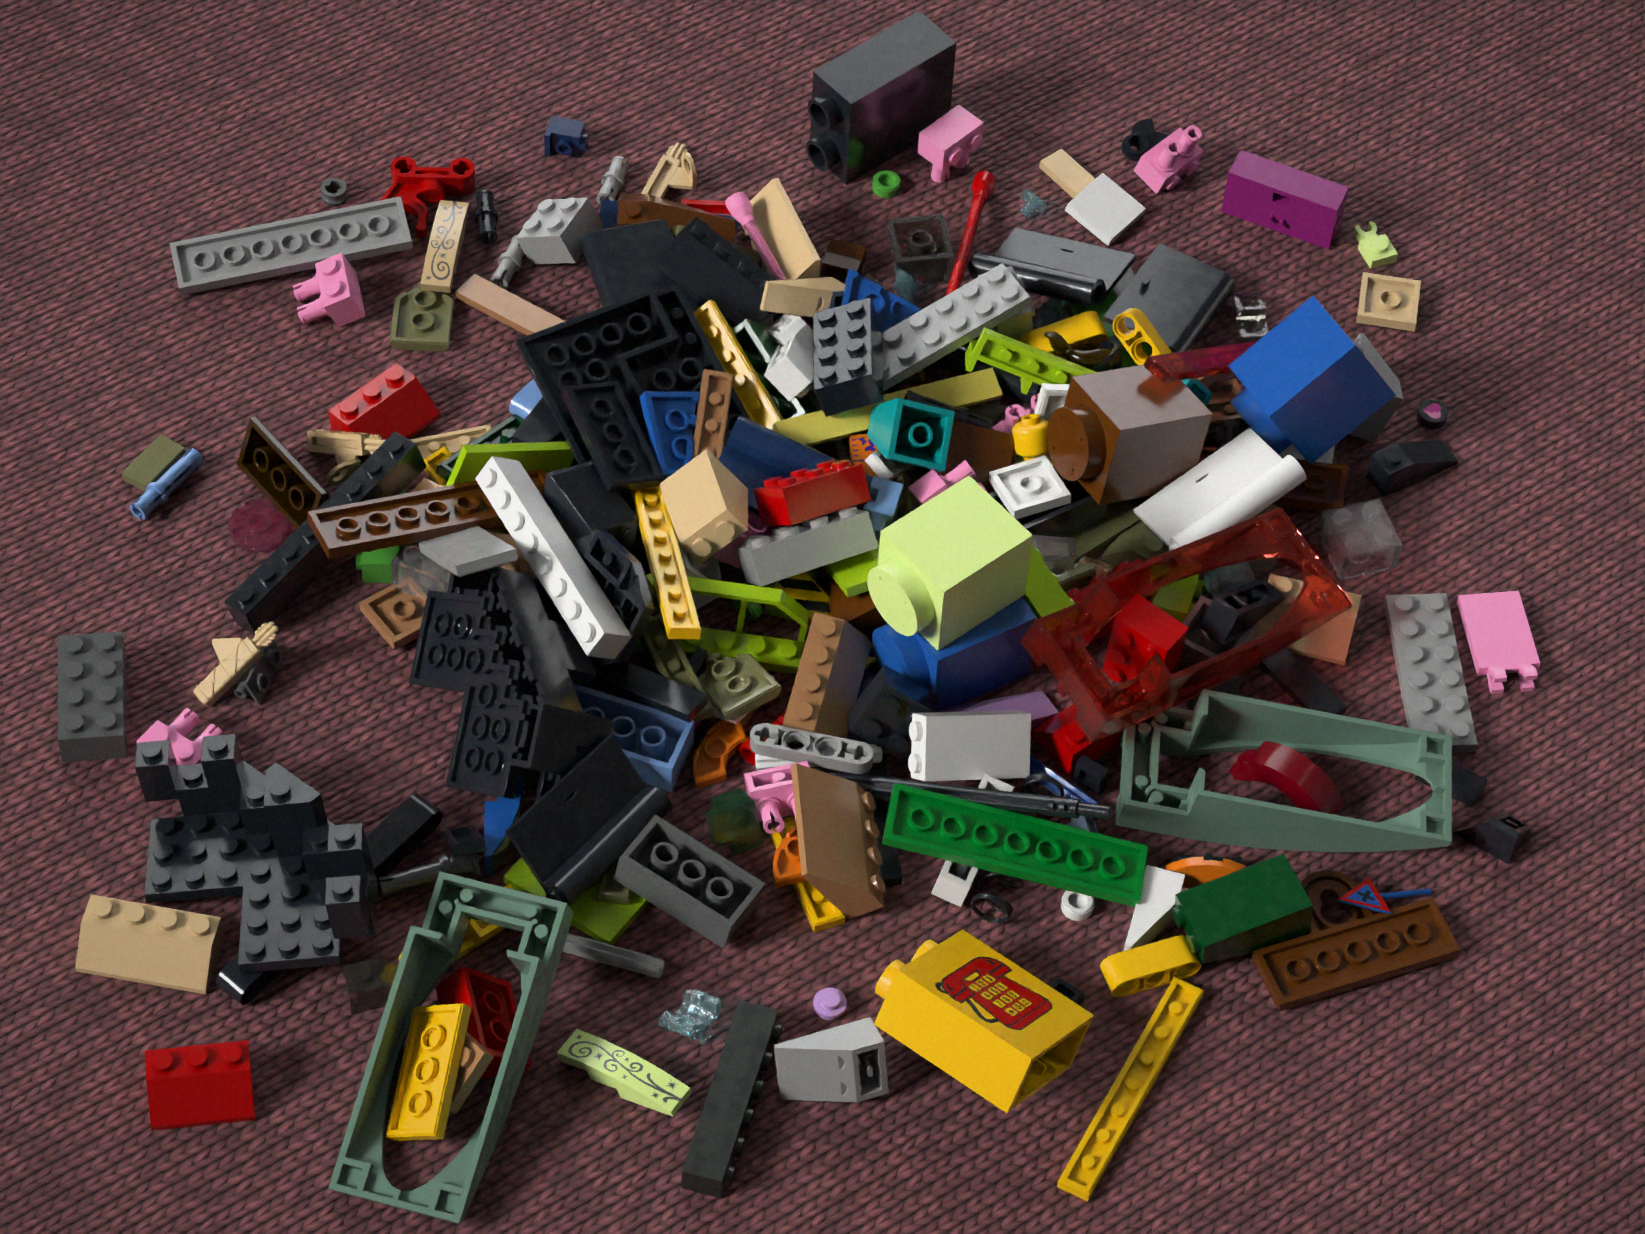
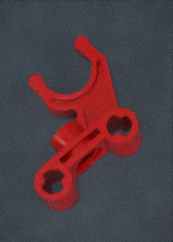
M407 156L397 157L390 166L392 185L381 200L401 196L404 211L412 214L418 220L416 225L417 237L421 239L426 238L429 215L424 203L435 205L439 204L440 200H444L445 195L464 196L472 193L476 187L474 164L468 158L462 157L454 159L450 163L449 168L417 167L416 162L412 158Z

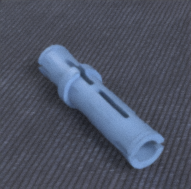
M193 448L188 449L156 482L149 483L146 486V492L130 505L131 513L139 520H145L158 505L165 504L169 499L168 495L196 468L203 464L204 458L200 452Z

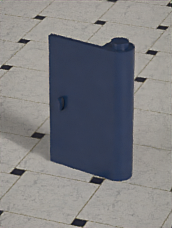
M741 415L736 420L726 446L718 459L748 488V510L759 514L753 489L764 486V480L779 476L782 479L791 477L790 472L804 468H808L809 471L817 469L816 464L829 460L839 461ZM865 473L868 489L870 490L873 476ZM862 503L851 507H857V510H859ZM829 513V514H826V515H823V516H820V517H825V516L829 517V516H832V515H831V513ZM801 522V523H798V524L791 525V527H793V526H801V525H803V524H802V522Z

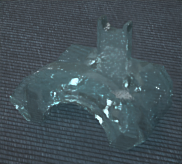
M687 989L684 992L683 1001L678 1011L672 1014L666 1010L662 1014L658 1026L665 1031L677 1032L694 1041L699 1037V1043L704 1045L706 1038H711V1024L719 1017L721 1000L697 989Z

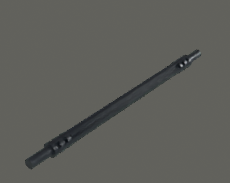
M815 768L816 770L856 782L866 792L871 794L891 796L894 783H899L1005 810L1048 814L1050 816L1071 817L1078 819L1080 816L1110 819L1112 816L1111 806L1082 803L1080 799L1042 796Z

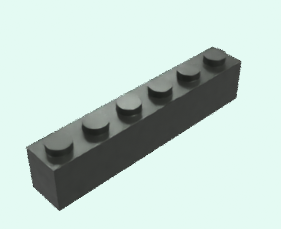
M739 1000L682 1169V1189L721 1199L725 1186H732L736 1167H733L732 1164L735 1157L741 1158L745 1145V1138L742 1137L744 1128H751L755 1109H752L751 1106L753 1100L759 1101L761 1098L764 1081L760 1079L763 1071L769 1072L773 1060V1052H770L772 1043L778 1044L783 1025L778 1024V1010Z

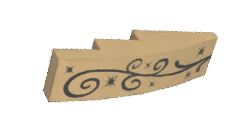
M440 200L425 257L420 283L421 290L451 293L453 276L456 274L458 258L462 251L469 203Z

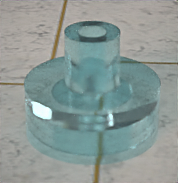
M1028 188L1020 195V198L1026 203L1019 212L1027 218L1030 217L1034 210L1043 214L1049 206Z

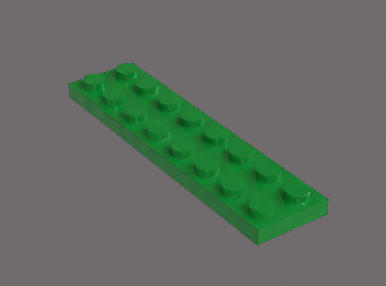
M894 783L891 791L882 841L883 845L1135 907L1141 901L1148 850L1147 845L899 783Z

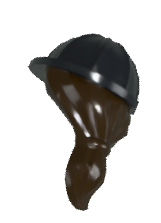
M1049 331L1044 333V336L1049 339L1051 347L1061 353L1067 361L1095 372L1121 368L1120 350L1123 348V344L1116 335L1099 345L1084 344L1071 347L1057 332Z

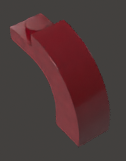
M1264 741L1257 750L1250 749L1244 751L1229 770L1234 780L1260 781L1276 787L1292 801L1296 808L1335 815L1345 803L1331 779L1314 762L1294 749L1279 743Z

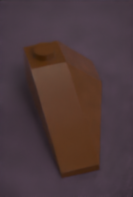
M620 193L617 227L666 219L672 233L674 226H686L691 220L698 217L725 240L735 243V220L650 194Z
M830 575L828 588H831V596L828 599V607L832 617L846 620L858 631L874 632L875 629L887 624L874 605L869 591L847 597Z

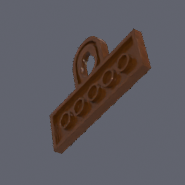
M1322 870L1309 874L1301 881L1303 889L1313 904L1310 934L1255 950L1252 954V960L1278 1011H1282L1459 957L1461 948L1433 897L1391 909L1390 914L1381 912L1373 915L1370 909L1345 904L1351 919L1344 924L1328 922L1321 915V894L1331 892L1340 898L1355 888L1357 884L1340 872Z

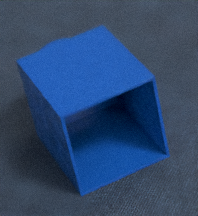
M1314 296L1309 298L1228 365L1245 386V389L1230 400V403L1245 422L1278 455L1293 444L1310 465L1396 395Z
M1020 597L939 651L919 632L912 636H905L898 633L887 623L874 630L872 635L873 650L880 669L886 665L937 694L939 710L945 707L964 704L1029 675L1037 617L1024 599Z

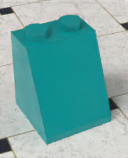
M896 398L872 406L867 437L886 459L944 472L955 411Z

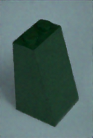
M1283 853L1177 893L1175 895V908L1172 909V915L1177 926H1183L1187 933L1186 940L1189 949L1193 954L1197 953L1204 964L1253 953L1255 950L1310 934L1313 904Z

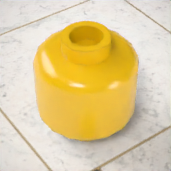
M1027 414L1021 417V421L1012 428L1016 454L1022 456L1026 461L1044 455L1048 456V420L1040 418L1038 414Z

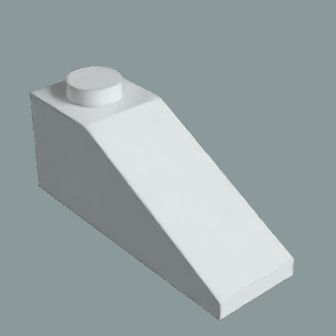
M1149 865L1146 866L1141 901L1135 906L1124 951L1149 944L1174 920L1172 909L1175 908V895L1188 890V888L1183 887L1185 874Z

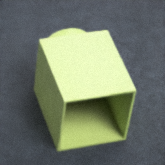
M967 476L880 531L878 565L871 569L867 575L870 596L881 616L894 630L905 636H912L919 632L939 651L1025 595L1033 535L974 479Z

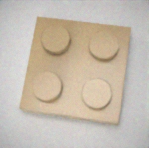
M1363 272L1356 323L1415 332L1421 281Z

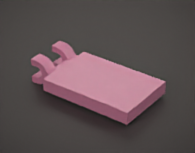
M1519 591L1458 595L1457 606L1477 676L1487 675L1490 693L1500 694L1504 692L1502 682L1507 681L1506 673H1517L1521 692L1534 691L1533 680L1538 677L1537 671L1539 670L1540 660Z

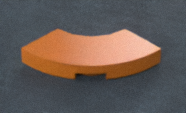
M721 720L706 732V736L698 749H696L693 759V776L696 789L727 780L726 766L728 760L747 740L741 721L736 725Z
M797 824L786 833L785 838L775 851L773 860L775 888L807 881L801 873Z
M1203 856L1172 862L1166 865L1165 870L1185 874L1183 887L1191 889L1246 868V866L1229 859H1223V862L1204 860Z

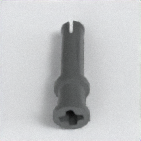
M476 853L456 858L453 856L448 857L445 854L438 858L439 861L378 877L383 897L435 883L439 872L460 877L470 874L479 876L481 872Z

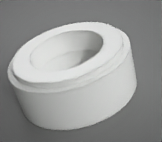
M1066 890L1062 896L1061 910L1071 920H1085L1093 912L1094 897Z

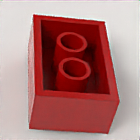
M829 460L816 464L817 469L809 471L808 468L790 472L791 477L782 479L779 476L764 480V486L753 489L762 525H794L870 501L871 497L863 464H850L849 460L838 462Z
M1136 594L1114 619L1102 672L1107 674L1112 681L1119 682L1131 690L1136 697L1144 699L1149 703H1155L1170 687L1171 683L1175 681L1189 627L1139 594Z

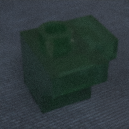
M738 788L711 798L713 809L705 812L711 841L716 846L727 842L730 851L736 855L764 844L755 801L747 793Z

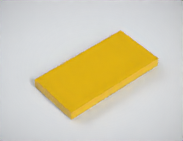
M463 1003L414 1007L386 1138L392 1141L444 1139L471 1012L470 1006Z

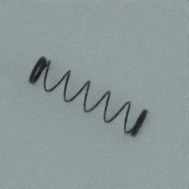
M1041 773L1027 776L1021 789V793H1024L1026 789L1029 794L1039 795L1030 788L1029 784L1035 781L1051 782L1060 790V798L1065 794L1064 788L1056 779ZM1035 813L1036 815L1042 818H1054V816H1045L1039 813ZM993 872L981 878L979 883L981 894L973 896L971 907L976 915L988 922L1005 923L1009 921L1014 910L1012 905L995 895L983 893L982 884L986 878L995 875L1006 886L1014 889H1021L1024 887L1021 879L1012 877L1021 883L1019 887L1013 886L998 876L1004 874ZM984 898L994 909L1007 913V917L995 918L984 914L976 907L975 900ZM989 900H992V901H994V902H997V903L1000 904L1002 907H1004L1005 910H1003V909H1001V908H999V907H996V906H995L994 904H992Z

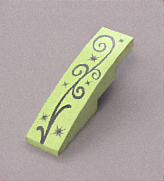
M579 1029L573 1032L557 1052L561 1062L586 1070L591 1080L617 1089L620 1098L672 1117L692 1093L690 1087L655 1065L617 1045Z

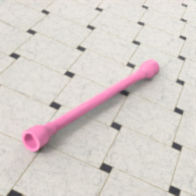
M745 192L732 194L725 201L731 216L741 223L743 229L747 230L771 276L777 280H787L756 225L752 204ZM799 316L813 330V325L811 324L809 318L806 316Z

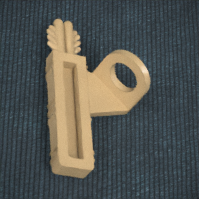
M677 142L675 146L669 147L666 155H663L660 161H658L641 194H650L664 198L669 188L696 189V167L692 156L687 152L685 144L681 145Z
M324 429L307 431L308 450L310 452L335 454L338 465L325 478V481L331 486L344 483L355 472L361 463L358 456L373 454L386 441L381 440L382 437L379 435L371 434L369 436L368 433L330 431ZM338 472H340V475L334 478V476Z
M274 622L262 624L255 631L253 639L249 637L245 639H212V645L220 663L193 690V693L203 705L211 707L234 683L241 679L264 655L260 648L262 646H269V643L276 639L277 635L275 633L278 631V627L275 626Z

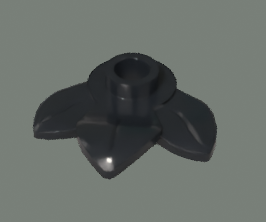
M1150 118L1136 122L1133 125L1131 135L1124 138L1121 144V151L1127 159L1139 161L1143 154L1169 135L1155 132L1153 120ZM1135 146L1139 151L1133 150L1131 147Z

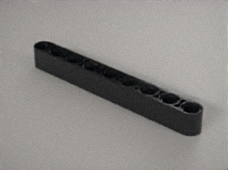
M417 793L408 797L366 836L378 883V877L388 875L431 835L442 821L443 811ZM238 954L220 971L216 979V986L239 1004L246 1005L258 996L285 969L240 973Z

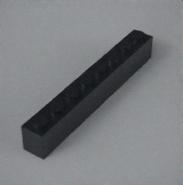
M394 432L316 510L399 495L427 467L417 444ZM308 518L224 601L235 623L254 636L255 631L262 624L273 622L337 558L328 559L307 522Z

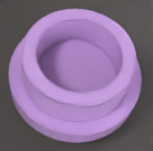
M824 988L814 996L813 1007L822 1019L835 1020L845 1012L847 1000L840 990Z

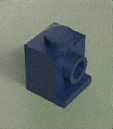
M551 116L544 135L545 156H551V153L579 158L581 152L587 150L589 143V134H585V122Z

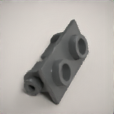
M272 640V643H269V646H262L260 648L264 655L249 669L250 671H247L234 684V694L237 697L244 699L246 696H252L257 705H261L284 657L274 640Z

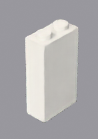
M1018 710L912 713V722L909 726L912 746L908 759L911 778L921 781L981 780L984 773L996 779L1027 778L1030 775V713Z

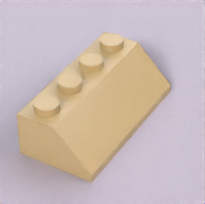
M774 178L750 200L756 225L787 280L820 278L821 259L779 178ZM742 227L745 236H748L747 230ZM751 240L752 250L758 251ZM761 258L762 269L766 271L769 275H771L763 259Z
M91 894L81 921L75 970L81 973L206 995L224 941L221 917Z

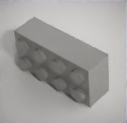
M848 507L832 512V516L816 517L804 521L801 526L791 527V525L777 527L772 530L774 535L771 536L757 534L743 539L744 544L737 546L736 550L746 583L764 586L879 548L868 511L857 510V507Z

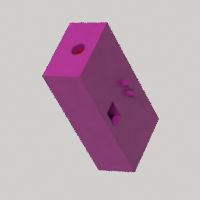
M1240 150L1228 172L1222 212L1329 250L1341 227L1349 187Z

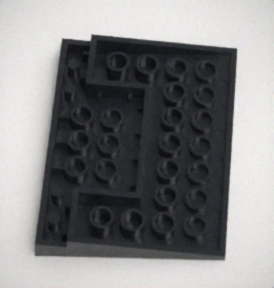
M678 283L654 292L653 288L517 339L515 342L578 464L593 460L561 394L565 386L618 381L650 447L640 402V396L644 391L699 392L700 394L704 369L725 373ZM733 386L724 448L739 415L750 419ZM698 402L696 403L695 415L697 414ZM630 490L618 491L636 515ZM639 523L634 546L643 544Z

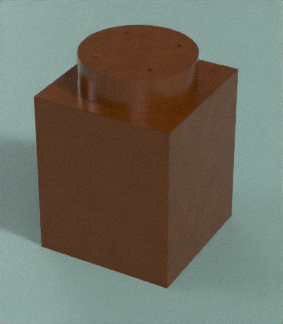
M1164 361L1073 376L1064 407L1056 409L1049 419L1047 427L1048 451L1057 472L1066 480H1077L1099 505L1151 496L1198 464L1212 413Z

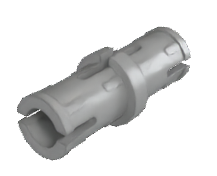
M615 156L611 161L609 170L603 175L601 179L602 187L596 197L598 204L601 203L603 197H605L604 200L615 201L617 193L623 188L625 184L624 176L629 168V161L627 159L623 166H621L624 157Z
M517 235L512 237L507 251L501 254L498 260L499 266L490 280L496 285L499 279H502L499 287L503 289L508 288L513 274L519 271L522 265L521 259L525 254L521 246H518Z

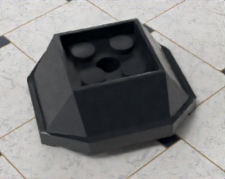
M596 529L590 535L576 541L574 547L632 635V638L615 659L589 656L594 670L628 663L654 611L653 604L657 594L653 585L644 575L642 564L606 530ZM557 607L555 615L548 614V620L567 624Z

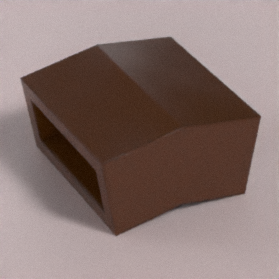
M831 238L822 261L821 275L846 281L849 268L860 274L867 256L866 247Z

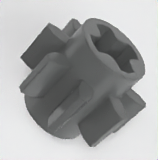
M1225 419V424L1216 428L1215 441L1221 442V447H1223L1247 430V423L1239 419Z

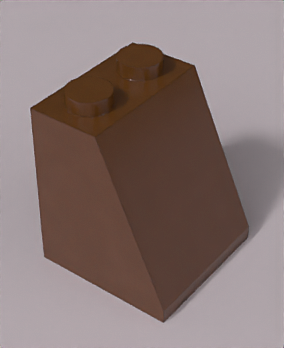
M953 420L945 471H934L939 476H944L966 460L977 475L973 479L977 483L981 482L987 493L995 492L989 482V472L1011 465V461L1016 456L1013 435ZM918 467L917 481L929 473L931 469Z

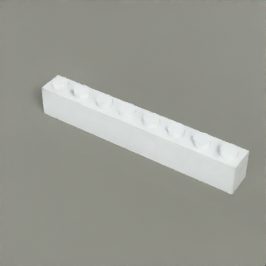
M491 456L475 478L586 655L615 659L632 638V635L520 461Z

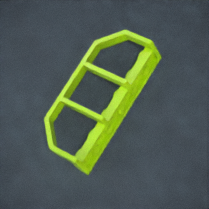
M985 327L979 339L971 340L965 352L966 371L972 372L977 360L1019 376L1021 393L1026 395L1033 382L1042 385V383L1070 384L1073 376L1097 373Z
M652 574L645 575L655 588ZM687 576L692 594L741 600L736 632L701 627L700 639H678L687 659L692 657L698 646L707 650L708 655L709 653H720L722 657H737L738 654H751L765 670L797 674L808 626L809 611L781 589ZM747 602L776 605L800 624L798 641L742 633ZM639 639L634 651L646 653Z

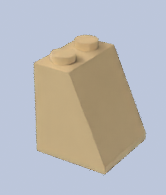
M708 449L660 483V489L678 542L700 564L748 530V488Z

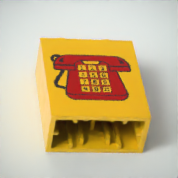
M963 929L940 944L928 939L919 947L908 964H904L898 959L894 960L882 973L875 988V993L885 1000L874 1025L1006 1113L1070 1069L1094 1017L1092 1013Z

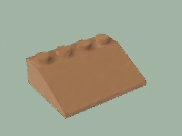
M797 763L791 765L802 876L849 919L884 907L883 893L885 892V883L880 873L882 856L877 847L879 830L874 821L873 811L876 810V803L872 794L866 792L856 782Z

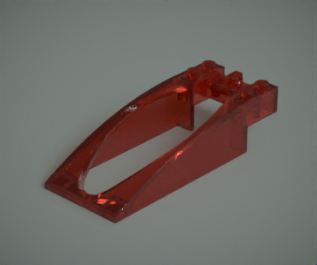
M1279 507L1098 579L1083 601L1035 620L1020 642L1037 666L1046 663L1058 680L1056 689L1062 697L1068 695L1079 710L1074 719L1091 743L1184 703L1200 695L1203 689L1210 690L1331 621L1348 610L1353 604L1284 510ZM1283 557L1296 561L1302 567L1304 579L1298 596L1283 616L1264 636L1174 674L1170 673L1158 655H1153L1137 677L1113 687L1085 648L1095 635L1136 594L1145 597L1160 588L1190 576L1257 559Z

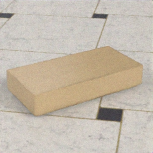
M1063 149L1040 161L1039 168L1072 198H1075L1095 180L1090 173Z

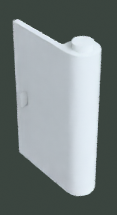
M1248 428L1133 510L1168 546L1171 555L1176 561H1183L1188 564L1305 481L1306 474L1293 456L1287 455L1282 459L1251 428Z

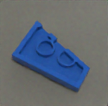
M851 268L848 269L841 306L852 301L871 298L882 323V332L922 310L887 291L877 283L866 279Z
M644 391L640 396L650 448L665 479L692 460L694 446L692 435L697 419L695 409L696 403L699 401V392Z

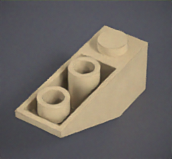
M833 277L766 281L760 310L813 317L814 313L824 309L841 306L845 284Z

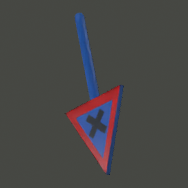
M1368 878L1340 897L1337 902L1390 914L1391 911L1384 902L1385 899L1432 894V889L1426 888L1379 894L1371 879Z

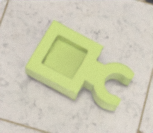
M1370 221L1368 223V232L1361 230L1359 225L1355 226L1354 238L1359 242L1358 250L1370 269L1397 262V251L1386 234L1380 236L1376 234L1377 226L1374 222Z

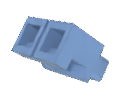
M873 476L869 490L871 500L863 507V511H868L876 540L880 541V531L896 522L903 484Z

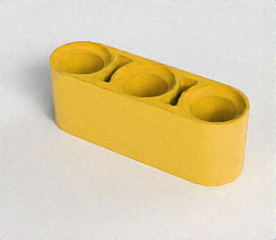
M1129 308L1117 315L1112 324L1113 331L1137 365L1164 361L1178 377L1181 376L1182 368L1179 361L1140 309ZM1125 317L1133 320L1135 324L1134 330L1126 327ZM1142 342H1147L1151 345L1152 355L1143 351Z
M1087 311L1027 332L1018 341L1067 360L1061 353L1051 347L1049 339L1044 336V333L1049 331L1057 332L1071 347L1084 344L1099 345L1109 337L1098 313Z
M1185 935L1174 936L1115 953L1105 958L1100 964V969L1114 997H1125L1169 984L1174 976L1183 980L1195 975L1201 968V963L1196 953L1193 954L1189 949Z

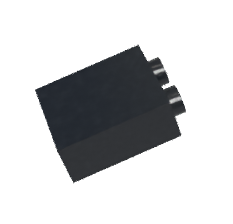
M917 11L813 71L812 99L808 102V112L811 117L810 140L806 142V152L812 164L820 171L829 169L847 185L916 144L919 140V132L951 110L957 43L924 14Z

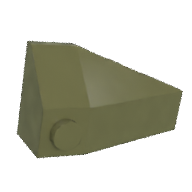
M1140 521L1118 535L1104 552L1101 560L1117 566L1124 561L1131 563L1140 558L1158 583L1165 558L1175 559L1171 555L1168 546L1143 521Z

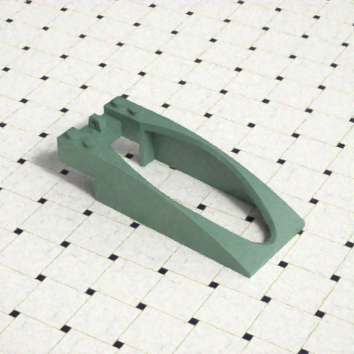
M1206 689L1202 690L1193 711L1131 699L1123 716L1120 747H1123L1120 792L1116 801V826L1218 844L1308 852L1416 850L1447 847L1452 842V736ZM1264 741H1270L1285 745L1299 752L1337 756L1406 771L1420 776L1430 783L1433 793L1431 798L1420 807L1377 823L1205 791V770L1202 768L1198 769L1189 789L1158 784L1159 754L1188 758L1208 754L1242 752L1250 749L1257 750Z
M439 872L422 928L410 926L328 1187L329 1190L461 1225L502 1131L545 1010L574 912L567 903ZM470 919L522 931L523 936L518 952L507 950V957L521 973L522 994L484 1120L456 1157L432 1180L411 1191L399 1190L391 1185L385 1172V1123L393 1077L409 1032L413 1009L423 1005L444 972L459 955Z

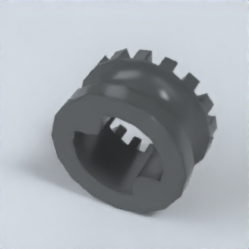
M329 178L321 184V198L324 203L326 202V205L330 204V206L335 205L336 207L338 206L337 204L342 205V202H346L345 200H347L348 196L347 186L342 179ZM331 189L332 191L336 189L337 193H331Z

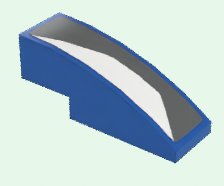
M519 774L518 776L519 781L514 799L498 797V801H485V874H492L512 845V841L505 831L522 816L525 797L524 774Z

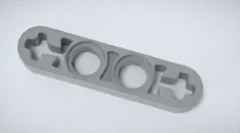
M769 723L757 724L750 731L751 750L762 756L797 763L808 761L809 765L853 774L866 773L873 766V749L870 745L861 741ZM763 737H768L765 742L761 741ZM779 739L782 740L781 745H777ZM792 741H799L804 744V747L799 750H793L787 744ZM824 747H830L836 753L831 756H824L819 753V750ZM841 752H846L844 758H841ZM857 755L863 756L860 760H855Z

